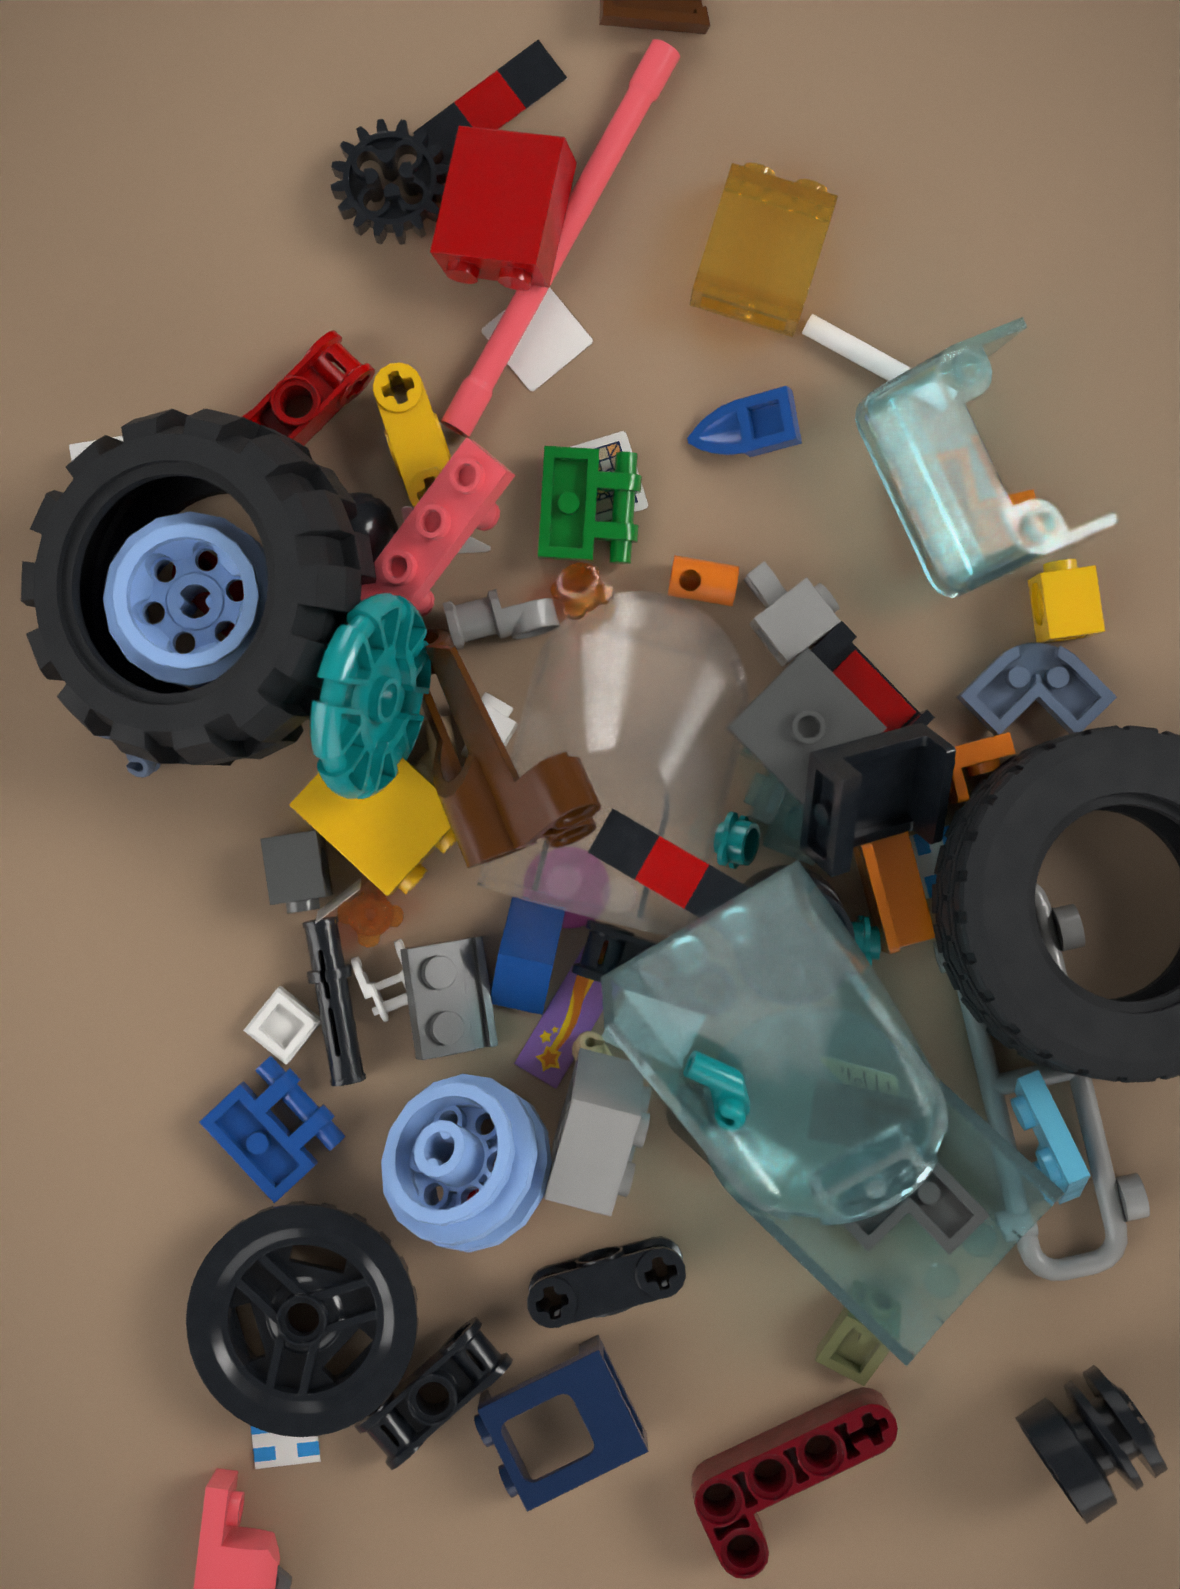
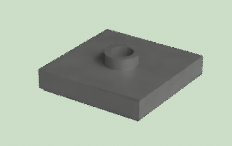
M808 647L726 727L803 807L810 752L877 735L887 728Z

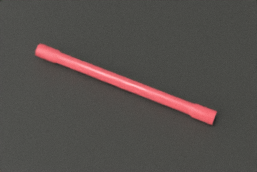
M653 39L629 81V87L570 193L550 286L648 109L658 99L680 59L679 52L662 40ZM531 285L529 290H516L470 375L462 381L440 421L448 429L465 438L470 437L492 398L494 386L546 295L548 287Z

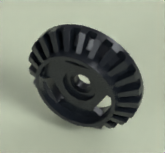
M295 1201L287 1205L270 1206L234 1225L204 1258L192 1283L187 1302L186 1330L189 1350L195 1368L207 1389L226 1410L238 1419L265 1432L281 1436L313 1437L330 1434L348 1428L374 1412L399 1384L411 1359L418 1333V1298L416 1288L413 1286L408 1273L409 1268L403 1256L400 1257L391 1245V1240L383 1231L378 1232L366 1222V1218L357 1213L350 1214L337 1209V1205L328 1203L319 1205L307 1204L305 1201ZM312 1245L329 1249L347 1259L345 1269L341 1270L291 1258L293 1246ZM247 1303L251 1304L266 1354L256 1356L248 1346L239 1322L237 1306ZM297 1303L312 1305L319 1315L318 1326L309 1332L296 1330L289 1322V1309ZM360 1328L372 1339V1342L345 1371L333 1375L324 1366Z

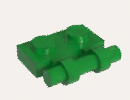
M544 446L538 559L593 562L594 540L610 542L609 563L631 564L632 543L638 542L639 525L633 524L635 494L641 493L642 476L637 474V453L616 452L615 472L598 471L600 449ZM597 491L613 493L612 522L595 521Z

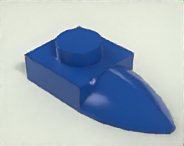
M786 385L740 398L717 408L694 428L687 438L688 444L712 454L735 455L745 453L750 458L802 444L793 391Z

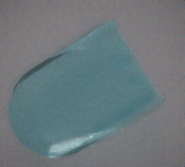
M798 860L601 977L604 1028L730 1184L743 1198L760 1210L787 1221L790 1215L820 1218L821 1225H838L863 1220L878 1215L905 1200L925 1182L937 1165L938 1159L936 1154L944 1133L948 1134L949 1122L945 1097L936 1073L863 952ZM694 1050L728 1064L743 1074L750 1099V1112L746 1116L745 1124L741 1128L726 1130L720 1127L715 1121V1110L710 1089L684 1077L683 1071L686 1062Z

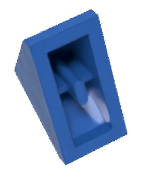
M512 896L496 962L491 990L492 1004L543 1015L566 907Z

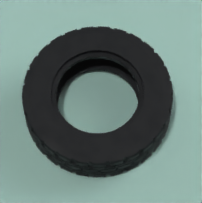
M1116 725L1075 732L1023 750L1019 755L1010 757L997 769L989 772L988 779L981 780L969 793L970 800L963 802L965 804L963 809L956 811L944 834L947 838L945 845H941L934 869V874L937 875L936 884H932V913L935 914L936 919L933 929L938 952L943 953L945 959L943 966L954 990L960 991L963 996L960 1000L976 1021L986 1024V1031L1008 1049L1014 1048L1017 1051V1055L1042 1067H1049L1055 1071L1112 1082L1121 1081L1124 1083L1155 1082L1159 1077L1160 1079L1167 1080L1180 1076V947L1165 971L1149 985L1127 996L1107 999L1079 986L1055 963L1040 934L1035 909L1037 878L1046 853L1062 831L1080 817L1094 810L1119 813L1142 823L1166 844L1180 867V735L1169 731H1164L1160 734L1157 728L1131 725L1119 728Z

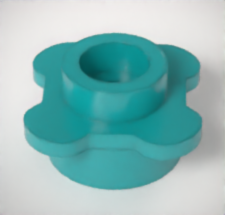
M730 811L725 821L720 823L715 833L714 851L717 854V863L722 866H726L728 863L729 868L737 869L739 865L749 866L753 862L759 847V825L755 822H750L748 816L741 815L738 818L737 812Z
M858 915L857 920L851 922L856 940L852 966H858L859 970H864V972H871L872 960H879L880 932L877 926H871L869 917Z

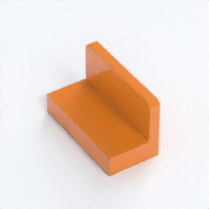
M908 831L853 847L873 926L879 928L881 951L892 954L900 952V947L935 938L932 919Z

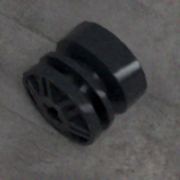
M1095 1365L1083 1372V1377L1095 1396L1090 1401L1072 1381L1064 1385L1066 1395L1074 1409L1066 1417L1046 1397L1016 1417V1421L1044 1465L1086 1524L1118 1504L1115 1492L1107 1478L1116 1471L1129 1486L1137 1491L1144 1484L1131 1463L1133 1459L1137 1457L1154 1478L1168 1469L1159 1453L1155 1435L1128 1395L1107 1379Z

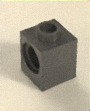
M314 830L260 839L270 905L286 903L287 914L320 909L319 898L333 895L325 838Z

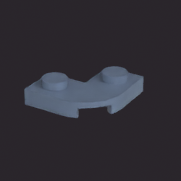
M1026 643L1017 645L1000 654L957 698L996 736L1000 735L1035 700L1069 734L1081 732L1117 696L1068 649L1045 643Z

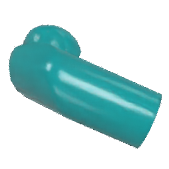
M694 1050L686 1062L683 1071L684 1077L710 1089L715 1110V1121L720 1127L726 1130L741 1128L745 1124L746 1116L750 1112V1099L743 1074L728 1064Z

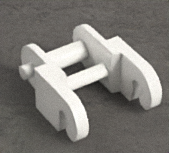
M402 939L394 941V945L402 964L400 949H404L405 945ZM357 956L351 959V964L364 998L373 997L376 1007L372 1008L374 1016L380 1014L383 1022L389 1021L388 1012L408 1005L406 993L383 1001L379 991L401 981L405 987L403 970L399 974L377 983L370 982L367 973L362 970L360 958Z

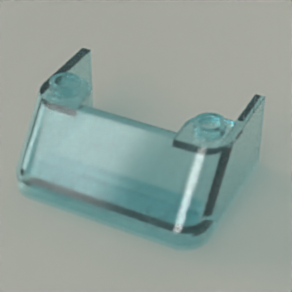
M1023 317L951 345L875 388L859 402L856 408L855 422L926 577L931 586L938 593L946 597L955 598L970 593L1066 550L1119 522L1113 512L1069 532L1060 512L1050 502L1035 498L1013 506L965 403L976 399L988 389L992 380V368L988 357L1027 328Z

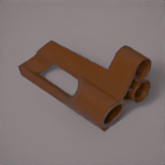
M427 629V634L423 640L429 644L424 647L431 661V675L436 674L468 750L467 759L463 767H461L431 692L429 691V694L424 693L421 705L437 742L433 763L434 785L467 868L490 863L538 843L537 839L545 838L550 848H560L576 843L593 833L597 828L593 816L600 811L602 806L582 760L576 756L569 757L567 751L542 760L523 776L519 777L453 643L449 631L445 629Z

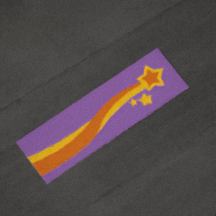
M605 940L603 943L598 964L603 962L609 943L608 940ZM584 947L574 963H580ZM572 967L514 1063L555 1089L574 1060L572 1055L574 1041L581 1033L592 1030L617 986L597 982L572 973Z

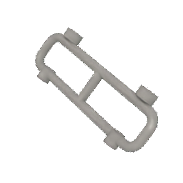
M1036 884L1035 909L1040 934L1049 954L1067 975L1062 952L1085 946V934L1081 917L1074 904L1051 908L1044 889ZM933 941L939 970L941 973H946L943 962H945L943 953L938 952L937 943ZM957 990L1008 1205L1007 1208L996 1210L1004 1242L1016 1241L1018 1251L1025 1266L1035 1275L1050 1281L1076 1279L1098 1274L1112 1268L1122 1258L1128 1243L1126 1222L1149 1217L1150 1208L1143 1182L1137 1173L1115 1177L1092 1078L1059 1072L1040 1065L999 1073L991 1036L986 1031V1024L976 1021L960 1000L963 996ZM1036 1070L1040 1071L1046 1085L1065 1081L1070 1082L1105 1230L1104 1242L1098 1249L1059 1259L1046 1256L1040 1247L1038 1225L1029 1201L1005 1100V1095L1015 1093L1014 1090L1019 1077Z

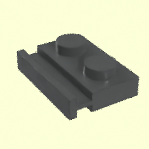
M470 937L400 949L417 1060H428L474 1051L475 1049L498 1046L483 937Z

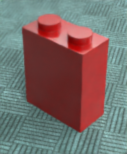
M468 126L458 127L430 253L448 278L464 284H475L478 282V279L498 281L504 287L519 291L529 290L531 285L550 287L577 165L565 137Z

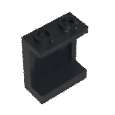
M921 722L810 752L799 848L830 877L850 872L853 847L864 843L877 841L907 831L916 832L931 845L941 842L948 812L953 769L955 767V747Z

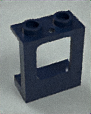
M599 1335L579 1344L578 1355L494 1397H491L488 1390L480 1393L477 1409L479 1414L474 1416L477 1431L486 1447L495 1445L503 1464L498 1466L504 1487L511 1498L519 1495L527 1512L649 1452L647 1433ZM558 1395H568L573 1399L594 1442V1447L588 1454L538 1479L532 1480L504 1423Z

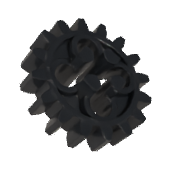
M378 119L377 133L369 135L367 130L360 126L356 129L360 141L356 146L345 141L340 144L342 153L347 160L346 162H332L331 168L334 176L339 178L340 181L331 184V190L335 199L343 200L338 206L342 218L346 220L355 217L353 226L358 235H363L371 227L373 228L376 243L383 244L387 233H395L399 245H403L406 241L407 230L413 229L422 238L426 235L423 221L428 218L431 221L437 222L440 209L436 202L441 203L445 188L442 184L446 183L449 165L440 164L444 159L440 144L427 148L429 137L424 128L417 131L412 137L409 135L406 120H400L396 131H388L385 121ZM412 154L417 157L412 165L411 161L403 162L398 170V161L403 155ZM368 160L376 161L380 165L385 179L393 182L400 175L406 194L411 197L417 196L419 192L423 195L422 200L417 204L406 203L396 184L389 183L383 189L377 171L371 167L365 168L363 172L360 170L361 165ZM385 197V203L381 209L371 211L366 208L371 199L375 203L380 202Z

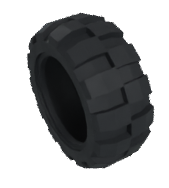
M204 408L196 413L187 415L175 409H170L136 418L121 426L123 441L107 435L97 439L66 466V469L74 479L64 493L56 490L46 493L30 530L42 534L35 563L22 561L21 602L26 606L35 607L38 628L26 633L43 675L48 680H60L66 683L65 687L58 694V699L94 736H110L112 742L121 752L159 764L230 766L235 760L243 758L262 759L296 743L304 731L301 724L307 719L311 720L312 700H320L324 678L317 677L330 640L339 626L348 625V613L361 602V586L376 583L369 536L353 531L350 523L351 520L358 516L355 501L332 469L318 465L312 460L309 449L306 446L271 428L228 413ZM230 494L249 515L263 545L268 572L265 609L252 642L239 660L214 681L194 690H189L184 686L157 680L128 661L108 628L103 602L107 575L111 562L128 537L156 518L178 514L186 507L207 497Z

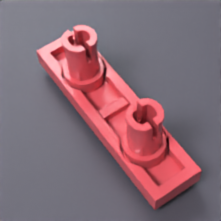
M466 437L375 560L376 583L361 586V601L375 594L391 593L409 600L422 617L429 614L435 600L430 589L476 528L481 531H487L497 524L500 518V509L495 502L516 475L477 442Z

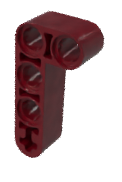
M861 1387L854 1389L708 1458L696 1467L691 1481L696 1513L720 1564L728 1574L741 1579L755 1577L763 1571L768 1562L769 1550L762 1522L757 1512L885 1452L893 1445L897 1438L898 1426L894 1414L881 1393L873 1388ZM867 1413L872 1414L876 1423L869 1428L865 1427L861 1419ZM843 1423L850 1436L845 1441L838 1428V1425ZM826 1435L832 1439L828 1449L821 1453L815 1454L805 1450L806 1443L813 1436ZM774 1459L782 1463L780 1470L773 1476L761 1477L754 1473L757 1464L763 1460ZM716 1483L726 1484L732 1489L726 1498L719 1501L710 1500L703 1494L709 1486ZM738 1535H749L755 1539L753 1545L747 1550L736 1551L728 1547L730 1540Z

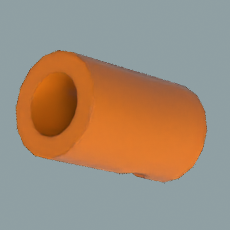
M674 555L667 596L732 607L738 583L739 566Z

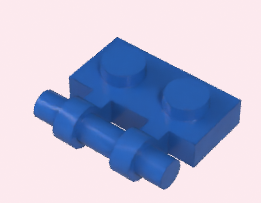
M270 1056L255 1070L269 1085L259 1097L243 1081L199 1123L275 1204L318 1163L316 1158L304 1147L309 1140L316 1136L331 1151L346 1136L331 1121L335 1117L324 1104L319 1108L298 1085L301 1079L291 1068L285 1071ZM280 1099L303 1122L293 1133L270 1110Z

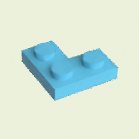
M1036 1070L1019 1077L1014 1090L1017 1097L1010 1099L1011 1105L1022 1129L1026 1131L1032 1128L1039 1142L1035 1152L1037 1160L1032 1162V1168L1038 1183L1045 1194L1053 1191L1060 1205L1079 1197L1091 1175L1040 1071Z

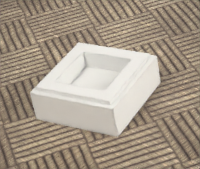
M279 986L243 1031L287 1065L321 1024V1019L286 989Z

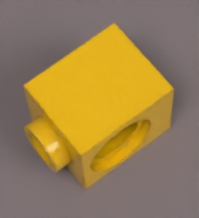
M1076 559L1048 562L1043 564V573H1039L1027 580L1036 643L1046 644L1089 638L1105 632L1096 565L1078 568Z

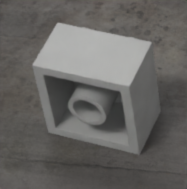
M583 1048L579 1049L552 1143V1165L545 1190V1200L611 1216L617 1195L628 1196L635 1171V1163H632L635 1147H643L650 1121V1114L647 1113L652 1088L643 1086L644 1064Z

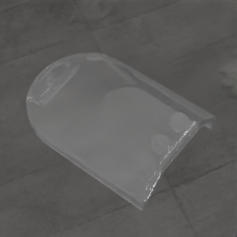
M629 591L596 599L582 606L560 623L559 628H556L550 635L537 658L510 758L519 777H521L536 764L555 754L567 751L569 757H579L602 806L600 811L593 816L597 828L586 838L565 847L550 848L546 839L541 838L537 839L538 843L528 848L483 864L477 886L529 902L622 926L692 941L697 916L594 857L588 851L612 808L711 865L714 854L715 833L722 822L741 743L726 727L749 705L748 684L740 656L729 637L713 619L697 607L679 598L649 591Z

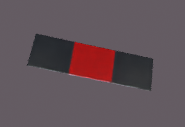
M537 40L414 131L413 134L415 135L417 131L424 128L429 137L427 148L440 144L444 154V159L440 164L450 166L459 126L499 130L565 81L567 77L542 43Z
M612 808L588 851L589 854L731 937L757 894L753 889Z

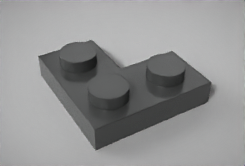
M910 1132L898 1141L828 1210L867 1252L909 1214L948 1255H951L990 1216Z

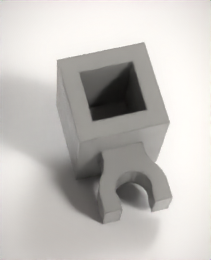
M765 561L749 572L744 579L747 586L766 607L764 611L753 618L749 625L782 667L841 622L835 614L839 610L838 603L821 583L813 586L806 577L787 592Z

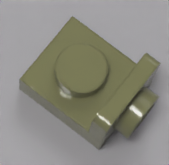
M850 1283L845 1291L843 1310L818 1344L815 1361L865 1386L897 1342L899 1307L877 1291L867 1290L856 1283Z

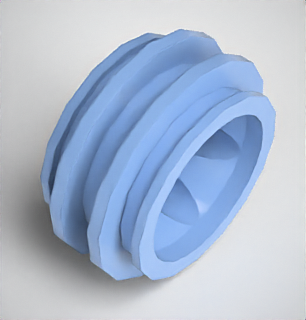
M189 511L156 518L128 537L109 566L103 602L110 634L128 661L157 680L195 689L214 681L227 672L244 654L260 625L265 609L268 588L265 552L261 544L252 536L222 517ZM204 551H213L218 557L216 567L210 571H203L198 565V558ZM172 562L176 567L175 577L169 582L159 581L157 578L159 573L166 565ZM241 580L243 582L244 599L234 601L228 589L233 582ZM202 592H210V595L205 600L210 610L200 618H193L192 615L197 610L196 605L192 602L193 599ZM153 603H160L165 609L163 620L157 624H151L149 620L148 607ZM230 622L234 623V629L220 642L217 634L226 629ZM190 633L195 639V647L189 653L180 654L176 649V640L181 634Z
M460 1074L433 1082L408 1101L389 1130L381 1160L383 1194L397 1221L420 1239L430 1241L442 1248L468 1253L497 1246L526 1225L544 1197L552 1165L548 1130L532 1104L492 1078ZM485 1119H492L495 1125L494 1129L489 1134L482 1135V1122ZM437 1186H442L443 1188L441 1201L437 1195ZM479 1189L475 1196L467 1200L468 1195L473 1190Z

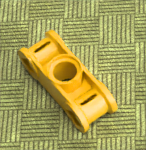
M400 362L390 363L381 368L375 376L373 392L386 429L384 434L400 478L402 477L410 502L415 507L451 459V455L437 414L433 413L418 372L408 364ZM403 384L407 390L408 400L398 404L394 398L395 391L393 387Z

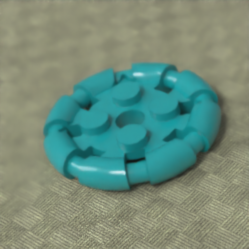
M380 593L366 598L348 613V625L339 626L325 651L317 677L324 678L320 700H312L310 721L312 751L317 758H320L317 763V770L322 780L335 794L346 799H365L371 797L391 783L398 774L397 765L402 757L405 760L408 759L424 719V715L420 714L423 694H429L431 682V661L424 647L429 644L423 640L427 634V629L422 616L415 606L406 598L391 593Z

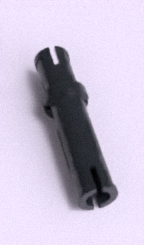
M338 916L322 918L316 924V919L305 921L302 925L305 928L312 968L311 971L307 972L308 983L315 985L322 1033L331 1075L330 1083L331 1086H344L364 1081L366 1073L363 1070L356 1021L354 1019L347 977L352 976L351 964H345L338 928Z

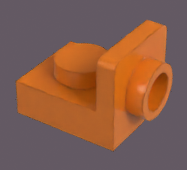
M1010 732L954 746L956 756L949 804L970 800L962 771L963 767H967L969 777L994 771L1001 765L999 758L1016 754Z

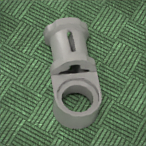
M494 589L488 591L487 597L459 605H454L451 601L443 603L451 638L457 650L463 649L465 642L497 634L500 638L512 636V639H525L551 632L560 626L554 601L551 598L537 599L501 609L497 590Z

